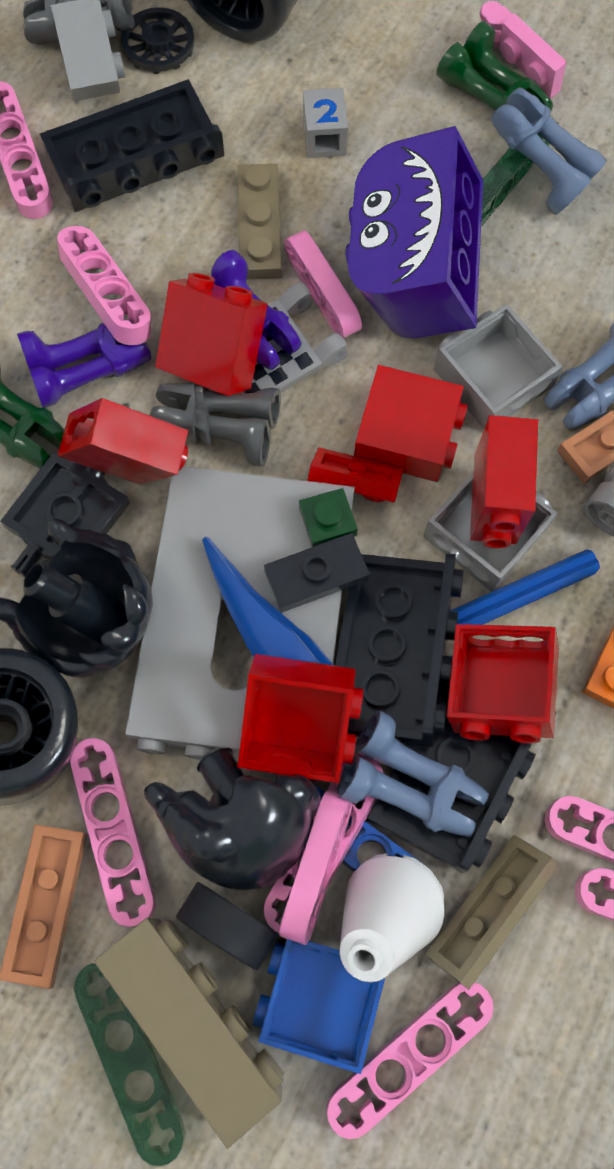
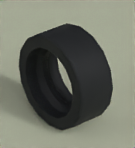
M200 882L195 884L176 914V918L184 925L254 970L259 969L278 937L276 931Z

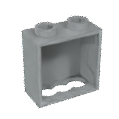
M506 304L494 313L486 311L477 318V328L468 329L460 335L453 333L448 336L438 347L434 371L443 381L464 386L460 402L468 404L467 410L484 429L489 415L510 417L553 388L563 366L510 306Z
M472 472L428 520L423 537L445 555L446 553L456 554L455 563L492 592L498 588L545 534L558 513L552 509L551 504L544 496L536 492L535 512L516 545L511 544L506 548H489L480 541H470Z

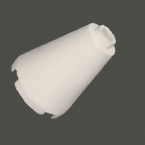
M377 854L361 863L348 882L345 893L340 958L345 969L359 980L376 982L384 979L428 945L441 929L444 919L443 888L433 872L413 857L404 855L400 858L386 856L387 854Z

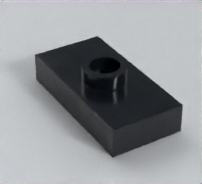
M352 533L264 565V572L281 613L366 582L370 577L368 568Z

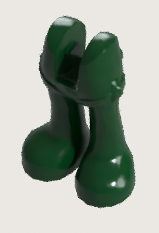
M486 21L480 22L472 30L464 46L459 42L453 44L445 52L438 64L436 76L447 85L459 88L487 104L494 112L500 106L507 104L509 95L517 88H523L531 95H535L543 105L550 109V113L553 109V102L535 80L519 75L497 59L493 53L496 32ZM487 80L501 88L503 91L499 90L498 88L490 84Z
M0 365V409L18 421L12 427L0 419V444L6 448L8 455L13 458H20L41 469L50 456L30 437L36 432L60 449L65 429L54 419L51 411L44 407L38 408L12 392L1 381Z

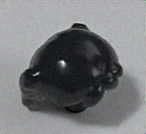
M53 519L48 523V534L55 540L60 549L50 562L47 560L41 561L28 571L24 579L23 591L25 594L20 603L0 597V621L9 626L13 631V635L26 652L46 660L60 673L69 677L79 678L102 675L115 668L130 656L144 636L153 607L151 587L144 572L138 565L136 556L129 543L117 540L108 534L75 528L63 520Z
M217 748L208 752L197 766V771L201 772L213 793L210 801L194 790L176 792L171 787L159 782L151 783L145 787V799L155 810L156 816L163 825L171 844L181 859L194 872L208 881L234 890L260 889L284 876L296 864L303 853L314 823V817L320 806L319 791L306 777L298 774L289 776L275 773L276 784L262 778H254L250 775L245 776L241 768H237L238 763L233 757L232 749Z

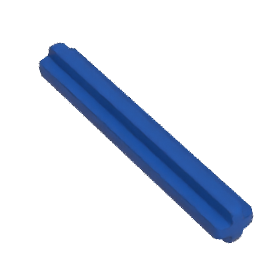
M586 549L450 611L458 612V624L483 625L596 574L600 569V564L594 552Z

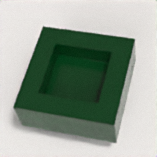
M344 488L299 500V510L312 547L352 533L354 537L357 536L358 528Z

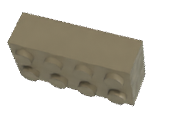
M146 918L95 959L94 962L224 1146L229 1149L281 1103L283 1089L281 1083L283 1082L282 1076L284 1073L266 1048L257 1053L247 1037L251 1028L238 1009L232 1004L226 1010L214 994L220 986L202 962L193 965L183 950L189 944L171 920L169 922L166 920L161 922L160 919Z

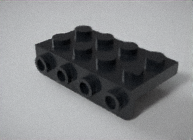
M189 79L40 133L43 146L74 212L96 207L104 201L126 193H133L149 184L173 178L181 172L200 165L210 164L214 160L224 157L222 132L218 125L211 123Z
M446 553L445 563L362 554L370 577L368 581L348 589L335 666L356 669L354 687L364 689L360 718H349L347 733L355 734L356 737H359L369 719L379 710L394 719L396 723L395 739L399 742L433 747L435 731L444 732L447 702H440L439 694L441 685L450 686L453 656L444 655L446 640L454 641L458 612L450 611L452 597L461 598L464 570L455 569L456 554Z
M441 685L439 701L447 702L448 711L450 686ZM446 712L444 732L435 731L433 747L406 744V747L448 767L451 765L461 767L466 776L474 780L489 793L484 806L471 804L458 797H455L452 810L461 813L476 823L475 831L471 837L456 835L443 830L434 832L426 828L421 819L379 799L374 804L367 820L460 873L467 872L472 865L480 868L492 846L493 841L486 838L494 820L502 823L514 801V797L508 794V791L515 777L523 780L535 759L536 754L529 751L532 743L516 742L510 736L490 735L489 739L481 741L463 738L460 736V733L454 732ZM393 769L389 776L426 795L429 791L430 786L396 769Z

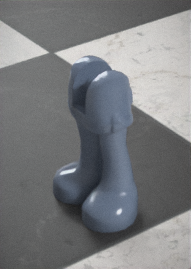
M523 88L514 90L509 95L507 104L500 106L491 118L494 127L506 141L508 147L512 150H518L531 160L552 182L553 188L546 203L555 215L565 209L591 182V178L602 169L607 161L598 150L586 146L559 126L550 116V109L543 105L535 95H531ZM539 135H540L542 138H544L549 144H551V145L563 156V158H562L560 155H558L555 151H553V150L539 137Z
M614 323L609 329L610 339L587 361L576 368L566 370L560 376L557 384L544 398V403L551 410L559 408L572 397L577 401L578 404L563 419L564 425L569 430L576 429L593 419H600L607 413V408L614 402V374L600 385L594 382L598 376L614 364Z
M376 711L360 733L355 743L354 751L368 759L381 762L430 786L429 791L426 795L383 774L369 761L359 756H354L352 765L346 764L341 775L337 792L339 798L354 804L366 796L379 799L421 819L426 828L434 832L443 830L456 835L471 837L475 831L476 823L461 813L452 810L455 797H458L471 804L484 806L489 793L474 780L466 776L461 767L456 765L448 767L404 746L395 739L396 723L394 719L382 711Z

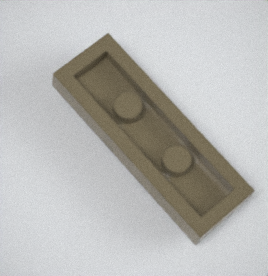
M278 164L237 165L239 254L244 257L248 265L247 279L282 278Z
M513 835L425 955L435 965L470 990L559 867L551 856Z

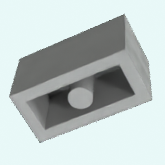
M74 0L51 5L74 101L120 93L118 79L125 78L120 52L112 53L109 37L116 36L110 10L102 11L100 0Z

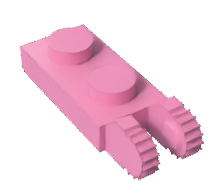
M493 0L484 3L480 9V20L488 22L496 32L493 48H499L503 58L508 63H514L528 78L535 80L551 99L561 91L566 60L515 13L512 14L505 6H501V3Z

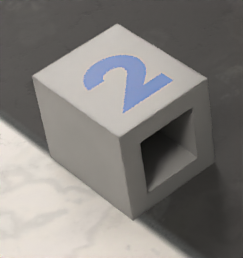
M343 88L303 90V126L307 158L346 155L348 123Z

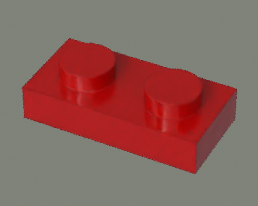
M318 447L310 465L307 481L355 487L354 493L361 494L367 500L373 502H383L386 500L395 503L404 468Z

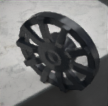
M162 7L142 10L133 15L134 28L122 31L121 41L124 54L134 64V67L138 69L142 68L153 71L154 74H159L160 71L173 68L176 70L180 68V65L189 56H192L194 48L193 28L188 19L175 10ZM157 18V21H152L148 24L145 22L149 19ZM164 19L172 20L174 23L169 26L164 22ZM138 24L142 28L141 34L132 32ZM181 26L186 32L181 35H173ZM132 39L142 43L129 46L128 40ZM187 41L185 47L174 44ZM145 50V52L141 56L135 54L137 52ZM172 50L178 54L173 56L170 51ZM151 55H154V61L148 60ZM164 55L166 60H161V56Z

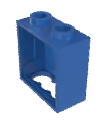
M287 939L286 945L276 942L267 973L277 976L272 995L270 997L261 994L252 1026L262 1029L258 1042L361 1074L385 978L376 982H365L353 977L342 964L340 950L312 941H309L307 945Z

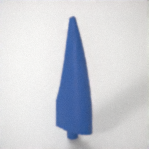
M205 536L203 538L204 548L220 592L234 623L253 657L255 654L333 665L308 634L287 619L250 585L209 537Z

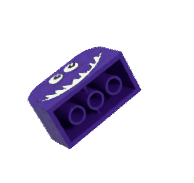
M456 126L385 145L368 158L360 169L355 182L353 207L349 209V222L351 226L350 244H347L345 249L349 275L352 282L386 326L393 333L404 338H421L477 328L483 178Z

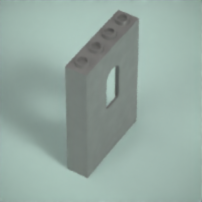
M183 466L178 475L171 477L151 588L153 607L148 628L142 638L125 733L132 743H138V751L151 754H165L166 747L184 749L185 757L201 760L204 755L214 749L230 748L232 749L233 757L238 763L247 687L239 690L224 688L215 681L212 675L211 664L222 594L213 575L202 541L205 536L209 537L250 585L280 612L264 572V565L312 547L299 510V500L344 488L352 511L355 487ZM342 590L282 612L287 619L315 641L332 663Z

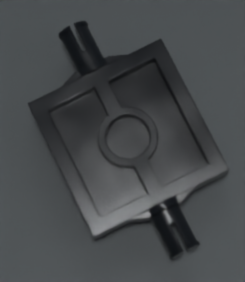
M54 451L0 520L4 528L22 538L27 545L10 567L25 578L31 567L37 564L42 557L52 559L60 549L55 540L48 534V523L53 519L63 520L75 528L107 534L130 504L128 497L107 483L103 477L105 472L58 457V453Z

